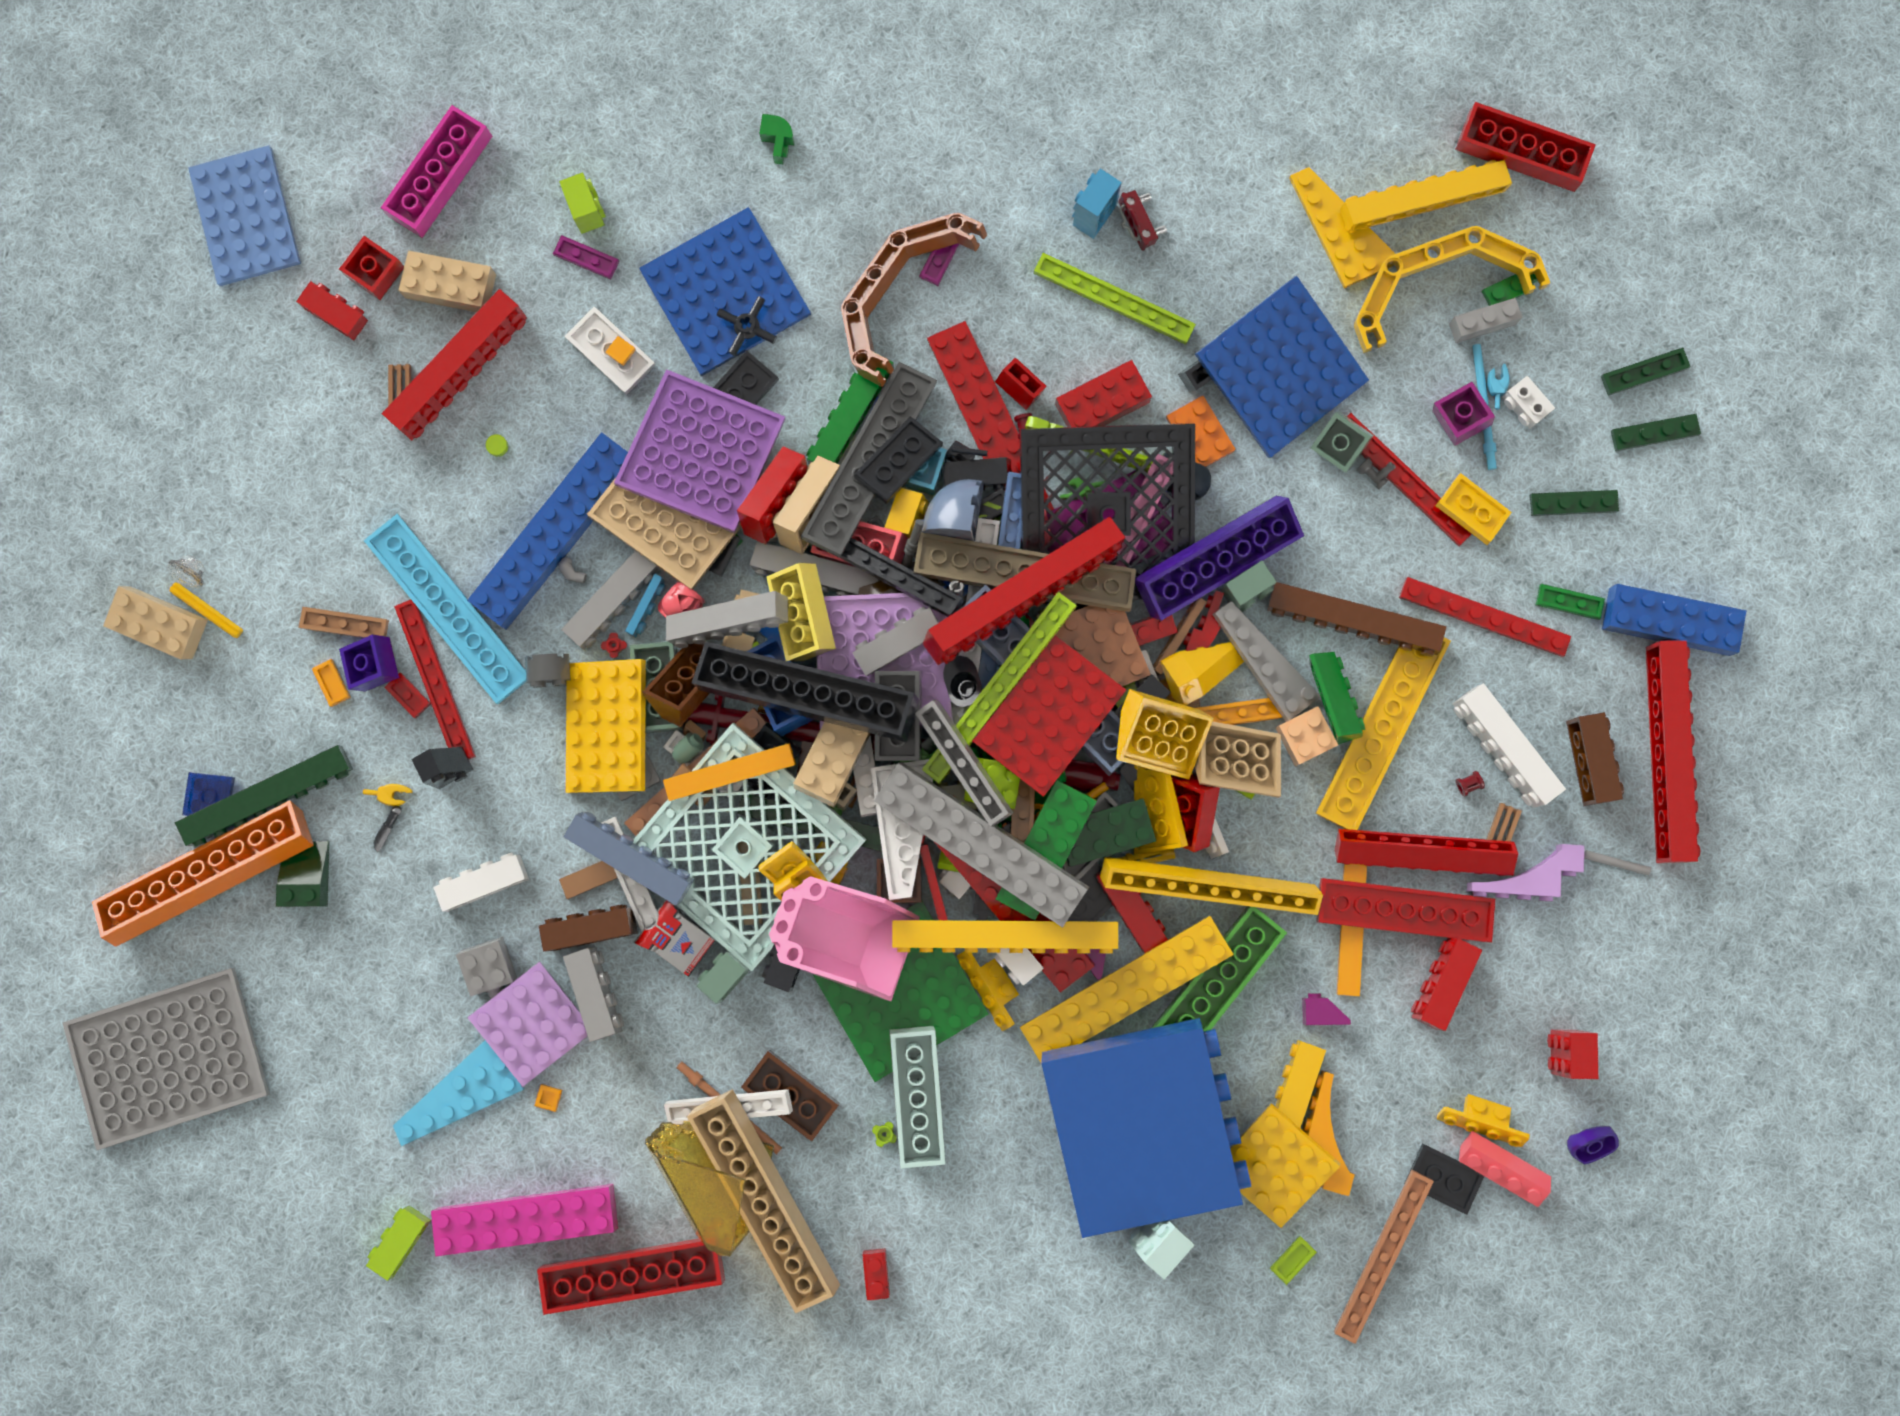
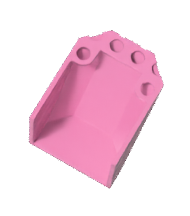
M808 877L803 880L801 885L784 892L782 903L778 908L769 936L772 943L776 946L777 956L781 963L872 996L892 1001L908 952H897V948H892V920H919L920 916L887 899L814 877Z

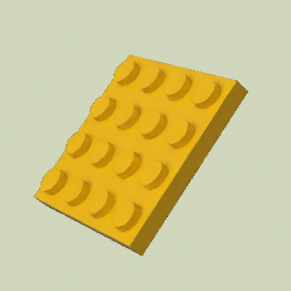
M1272 1103L1240 1136L1242 1143L1230 1147L1233 1162L1246 1160L1252 1187L1240 1189V1193L1280 1228L1336 1172L1341 1164Z

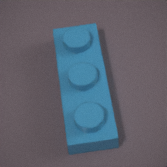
M654 574L625 630L627 634L636 638L638 634L641 635L646 627L644 622L646 617L652 615L656 607L654 602L657 596H661L666 588L665 580L662 577Z

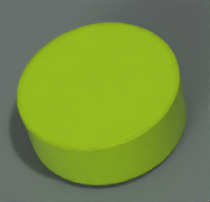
M494 434L486 440L485 446L491 455L500 457L507 452L508 442L503 436Z

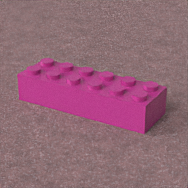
M451 105L380 207L384 213L395 222L423 238L493 137L487 126Z

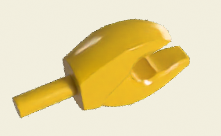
M388 784L379 787L378 790L363 789V794L377 796L379 802L388 806H399L405 803V801L394 798L395 792L413 793L412 789L400 784Z

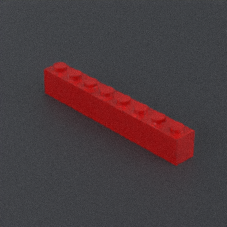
M1338 829L1335 844L1336 861L1345 865L1360 864L1365 866H1386L1388 868L1401 867L1412 870L1428 869L1431 871L1441 870L1455 873L1468 872L1513 876L1518 858V851L1513 841Z

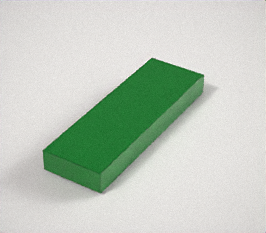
M1540 584L1535 606L1600 620L1605 598Z

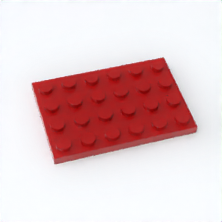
M1055 635L972 742L1044 797L1123 696L1126 689Z

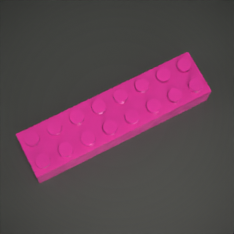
M614 1184L438 1207L431 1211L435 1257L613 1233L618 1229Z

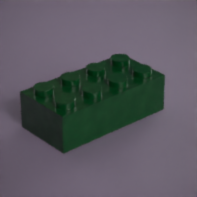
M1144 798L1091 813L1067 859L1068 866L1072 867L1156 842Z

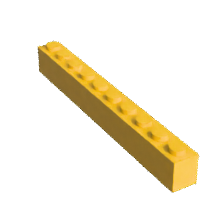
M1104 857L1100 875L1104 887L1110 889L1318 915L1323 894L1315 884Z
M892 920V948H897V952H910V948H919V952H933V948H942V952H955V948H964V953H978V948H987V953H1000V948H1009V953H1023V948H1032V953H1045V949H1054V953H1068V949H1077V953H1090V949H1099V953H1113V949H1118V922L1067 921L1062 928L1053 921Z

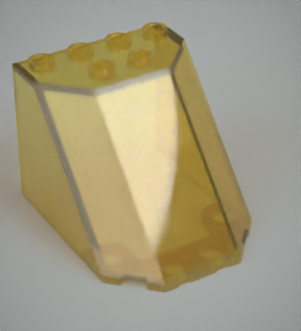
M683 1121V1124L680 1125L673 1124L672 1122H662L659 1128H656L651 1133V1136L645 1139L647 1149L698 1238L708 1250L716 1252L720 1256L730 1257L750 1232L740 1214L746 1179L715 1169L689 1121ZM762 1142L772 1160L774 1145Z

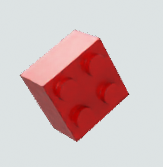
M363 236L339 270L349 280L378 300H381L404 270V265L398 258L366 236Z

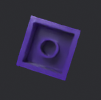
M372 634L339 649L348 690L366 692L399 678L390 637Z

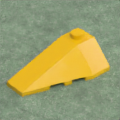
M1231 642L1216 644V646L1208 648L1199 647L1197 650L1178 651L1160 661L1172 698L1183 705H1188L1204 696L1244 663Z

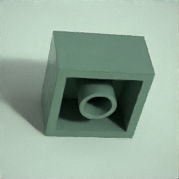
M1337 411L1313 443L1311 449L1346 473L1374 435Z
M1260 561L1225 584L1221 592L1224 593L1223 596L1228 603L1232 601L1239 610L1244 612L1253 606L1256 602L1255 599L1258 598L1261 601L1269 596L1274 590L1273 586L1277 581L1264 562Z
M730 952L720 953L712 962L714 964L713 968L705 970L697 979L699 981L697 987L716 1004L722 1003L750 971Z

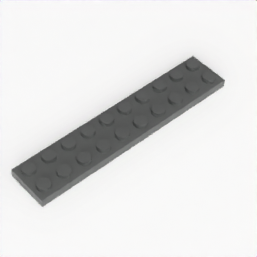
M901 362L897 364L801 535L802 540L841 558L875 496L853 477L854 473L910 416L917 420L936 386V379Z

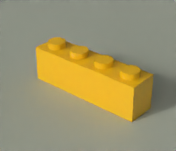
M1297 1040L1296 1044L1293 1043L1290 1048V1063L1285 1065L1282 1072V1077H1284L1283 1084L1278 1086L1275 1093V1098L1277 1099L1275 1107L1301 1128L1326 1050Z

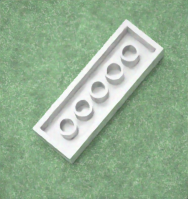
M1484 683L1472 688L1452 703L1455 707L1453 709L1455 714L1460 719L1464 718L1468 724L1467 729L1473 736H1478L1482 742L1480 745L1483 750L1488 754H1492L1495 758V765L1500 771L1506 772L1511 786L1520 790L1523 794L1521 798L1526 805L1533 808L1544 806L1566 790Z

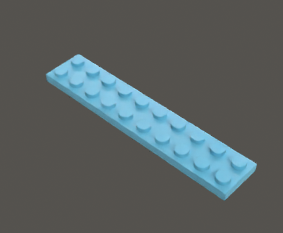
M396 514L363 540L496 704L501 703L527 681L525 668L476 608L467 601V597L400 515Z

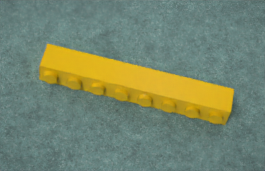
M1492 160L1483 166H1469L1464 171L1457 172L1453 170L1440 177L1433 175L1426 178L1425 181L1417 182V180H1414L1401 187L1394 185L1385 191H1371L1359 198L1358 196H1352L1345 200L1340 210L1347 232H1352L1505 192L1511 186L1512 181L1505 160L1499 162Z

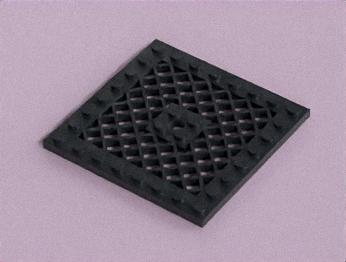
M1195 423L1020 429L1022 550L1050 554L1047 549L1055 541L1060 546L1064 545L1057 538L1065 530L1073 536L1070 541L1105 520L1103 512L1107 508L1113 509L1114 516L1112 520L1124 536H1131V528L1137 533L1130 542L1124 539L1123 542L1127 546L1109 563L1110 565H1116L1121 560L1127 568H1133L1142 559L1148 565L1141 573L1143 574L1155 567L1162 558L1167 560L1168 558L1165 555L1171 549L1173 556L1195 543ZM1158 447L1151 455L1144 449ZM1166 447H1172V453ZM1122 448L1136 449L1128 455ZM1093 449L1087 457L1079 451ZM1100 449L1114 450L1107 456ZM1071 450L1065 458L1057 451ZM1163 450L1169 458L1161 465L1154 458ZM1043 451H1049L1043 458ZM1120 451L1126 459L1118 467L1111 459ZM1140 451L1148 457L1141 466L1133 460ZM1098 452L1105 460L1096 468L1089 460ZM1075 453L1083 459L1076 468L1068 462ZM1053 454L1062 460L1054 469L1046 463ZM1151 461L1159 468L1152 477L1144 471ZM1173 461V473L1171 475L1165 468ZM1109 462L1116 470L1107 478L1100 471ZM1129 462L1137 468L1130 477L1122 471ZM1066 464L1072 472L1064 480L1057 472ZM1086 464L1094 470L1087 479L1079 473ZM1044 466L1051 472L1045 479ZM1162 472L1170 478L1163 488L1155 481ZM1120 473L1126 481L1118 489L1111 481ZM1142 473L1148 481L1139 488L1133 480ZM1098 474L1105 482L1098 489H1095L1090 482ZM1055 475L1062 483L1052 491L1046 484ZM1075 475L1083 481L1076 490L1068 484ZM1151 483L1158 489L1152 499L1144 493ZM1129 484L1137 490L1132 497L1130 491H1124ZM1171 484L1172 497L1165 491ZM1110 485L1116 492L1102 491ZM1066 486L1073 494L1064 502L1057 494ZM1088 486L1094 492L1086 493L1085 501L1079 493ZM1044 487L1051 493L1045 501ZM1163 493L1169 501L1161 509L1155 501ZM1140 495L1149 501L1141 509L1133 504ZM1054 497L1062 504L1055 513L1047 507ZM1075 497L1084 503L1076 512L1068 506ZM1153 505L1159 512L1150 520L1144 512ZM1171 506L1172 519L1165 513ZM1131 507H1133L1137 511V513L1132 519ZM1066 508L1073 516L1064 524L1057 516ZM1044 509L1051 515L1045 523ZM1085 509L1086 522L1079 516ZM1163 515L1169 523L1160 530L1155 523ZM1142 516L1148 522V525L1140 532L1133 524ZM1077 518L1084 526L1075 534L1068 527ZM1054 520L1062 525L1055 535L1047 529ZM1153 527L1159 534L1150 542L1144 534ZM1171 527L1172 541L1165 535ZM1044 531H1046L1052 537L1046 544L1044 540ZM1163 537L1169 544L1161 552L1154 545ZM1142 538L1148 545L1139 553L1133 546ZM1153 548L1159 555L1150 563L1144 556ZM1131 549L1138 556L1128 564L1122 557ZM1134 584L1133 600H1142L1138 588ZM1047 598L1043 604H1049L1052 599Z

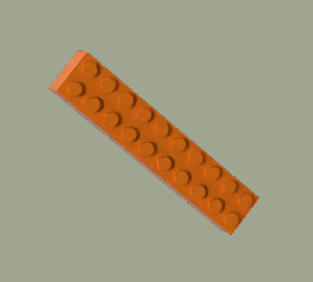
M289 800L92 901L100 937L117 947L314 846L303 811Z

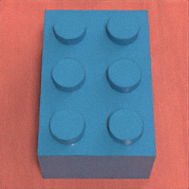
M1101 168L1096 174L1092 173L1086 183L1088 185L1084 191L1080 190L1074 200L1076 204L1074 205L1073 209L1075 211L1072 215L1074 218L1073 226L1094 239L1117 207L1122 182Z

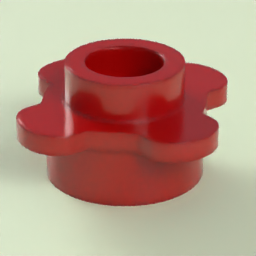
M614 632L610 633L609 638L601 643V648L609 652L611 658H617L618 654L627 647V643L621 641L618 638V634Z

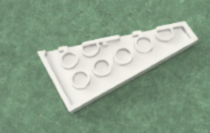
M929 759L904 763L933 782V778L922 770ZM897 764L871 768L875 798ZM876 803L889 901L911 898L923 834Z

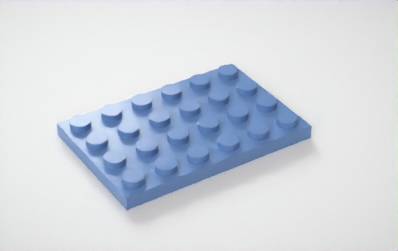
M269 145L188 167L216 282L219 286L301 264L272 148Z

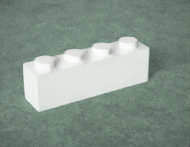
M508 853L500 857L501 861L495 863L488 861L481 864L478 870L468 869L460 872V877L455 879L448 877L440 880V885L435 886L434 890L442 912H449L529 880L521 856Z

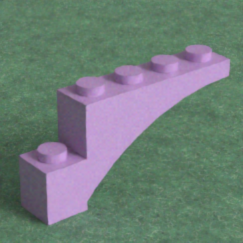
M1556 845V850L1531 869L1499 881L1467 883V892H1473V896L1487 897V893H1495V898H1509L1510 894L1517 895V899L1531 900V896H1539V901H1553V897H1561V872L1562 876L1576 877V873L1584 872V846Z

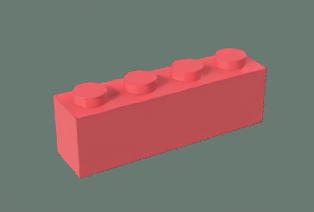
M1472 1131L1461 1144L1459 1162L1536 1207H1539L1551 1193V1176L1476 1132Z

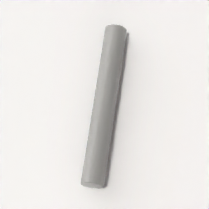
M1588 850L1584 852V859L1648 876L1651 872V867Z

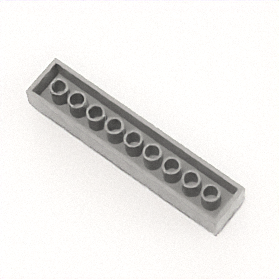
M903 762L896 765L874 799L876 803L1062 928L1089 888V886L999 826H990L984 816Z

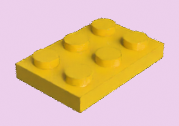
M1461 473L1455 478L1436 504V507L1486 545L1493 540L1512 513Z

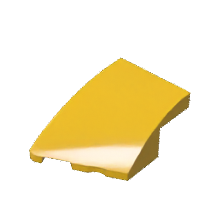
M793 841L759 865V871L774 884V895L781 901L785 891L801 885L803 880L808 877L827 881L818 867Z

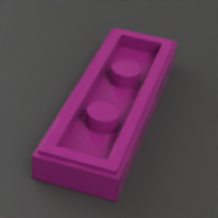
M561 235L553 252V255L610 280L620 262L615 257Z
M959 244L931 251L919 278L939 286Z

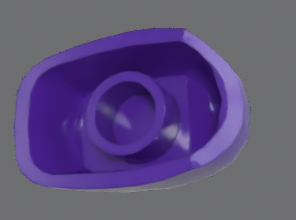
M1604 1125L1587 1128L1580 1133L1569 1136L1567 1140V1149L1571 1156L1584 1165L1610 1155L1619 1147L1618 1135L1610 1126Z

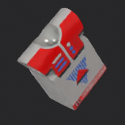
M665 900L657 911L656 923L644 928L634 943L656 952L689 977L716 940L700 926L681 914L674 904Z

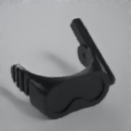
M956 440L946 452V459L950 462L970 461L975 458V455L987 457L988 451L971 449Z

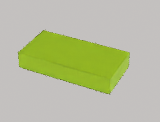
M1299 1235L1273 1263L1270 1270L1287 1285L1317 1252Z

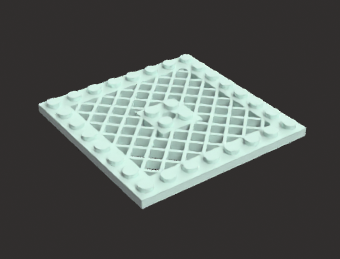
M732 723L692 771L730 761L735 755L740 758L764 751V749L735 723ZM786 768L743 780L744 791H733V783L728 784V792H718L717 787L713 788V793H704L703 791L675 800H667L634 838L633 842L640 847L645 846L652 851L656 849V857L658 858L662 857L661 847L671 846L672 857L666 859L673 862L674 868L678 869V861H688V873H690L691 878L694 879V876L704 875L705 886L695 887L694 880L683 901L677 906L750 971L757 967L774 945L769 933L774 925L778 908L773 912V902H782L778 898H772V887H774V884L767 877L766 883H756L755 872L760 871L759 868L755 867L763 858L767 860L769 856L778 852L770 851L774 844L769 840H778L780 850L784 847L783 839H794V843L799 847V838H809L810 849H803L802 851L805 854H811V861L818 867L828 882L836 876L867 840L827 804L794 789L793 783L796 777ZM758 778L759 790H749L748 779ZM763 780L773 789L764 790ZM764 793H775L776 804L765 805ZM749 794H759L760 805L750 806ZM734 795H744L745 806L735 807ZM780 795L790 804H780ZM718 796H729V807L719 808ZM703 797H713L714 808L704 809ZM698 800L699 809L689 810ZM791 807L792 819L782 820L781 808ZM776 808L777 820L766 821L765 809ZM761 809V821H751L750 810ZM796 809L806 818L797 819ZM745 810L746 819L740 816L736 820L735 811ZM730 811L731 823H720V812ZM715 812V824H705L704 813ZM699 813L700 825H690L689 814ZM684 816L685 826H675ZM808 822L809 834H798L797 823ZM793 823V835H783L782 824ZM768 824H777V836L767 835ZM813 824L823 833H814ZM752 825H762V834ZM721 827H730L722 837ZM706 828H716L717 839L707 840ZM690 829H701V840L691 841ZM675 830H685L686 841L676 842ZM670 833L671 842H662ZM814 837H825L826 848L815 849ZM830 839L834 842V844L831 847ZM739 842L747 843L749 848L747 853L739 852L737 848ZM717 843L712 848V851L717 855H708L707 844ZM702 844L703 855L693 856L692 845ZM677 846H687L686 857H677ZM826 852L816 863L815 853ZM708 859H718L719 870L709 871ZM693 860H703L704 871H694ZM724 861L733 869L724 870ZM735 873L736 885H725V874ZM719 874L720 885L710 886L709 875ZM750 874L751 884H741L740 876L745 879ZM767 887V898L757 899L756 888ZM741 888H751L752 899L742 900ZM726 889H736L737 900H727ZM711 890H721L722 901H711ZM697 891H705L706 899ZM753 903V914L743 915L742 904ZM758 903H768L769 914H758ZM737 904L738 915L728 916L727 905ZM722 905L723 914L714 906ZM769 918L759 929V919ZM743 919H754L755 930H744ZM730 920H738L739 928ZM755 934L751 939L747 936Z

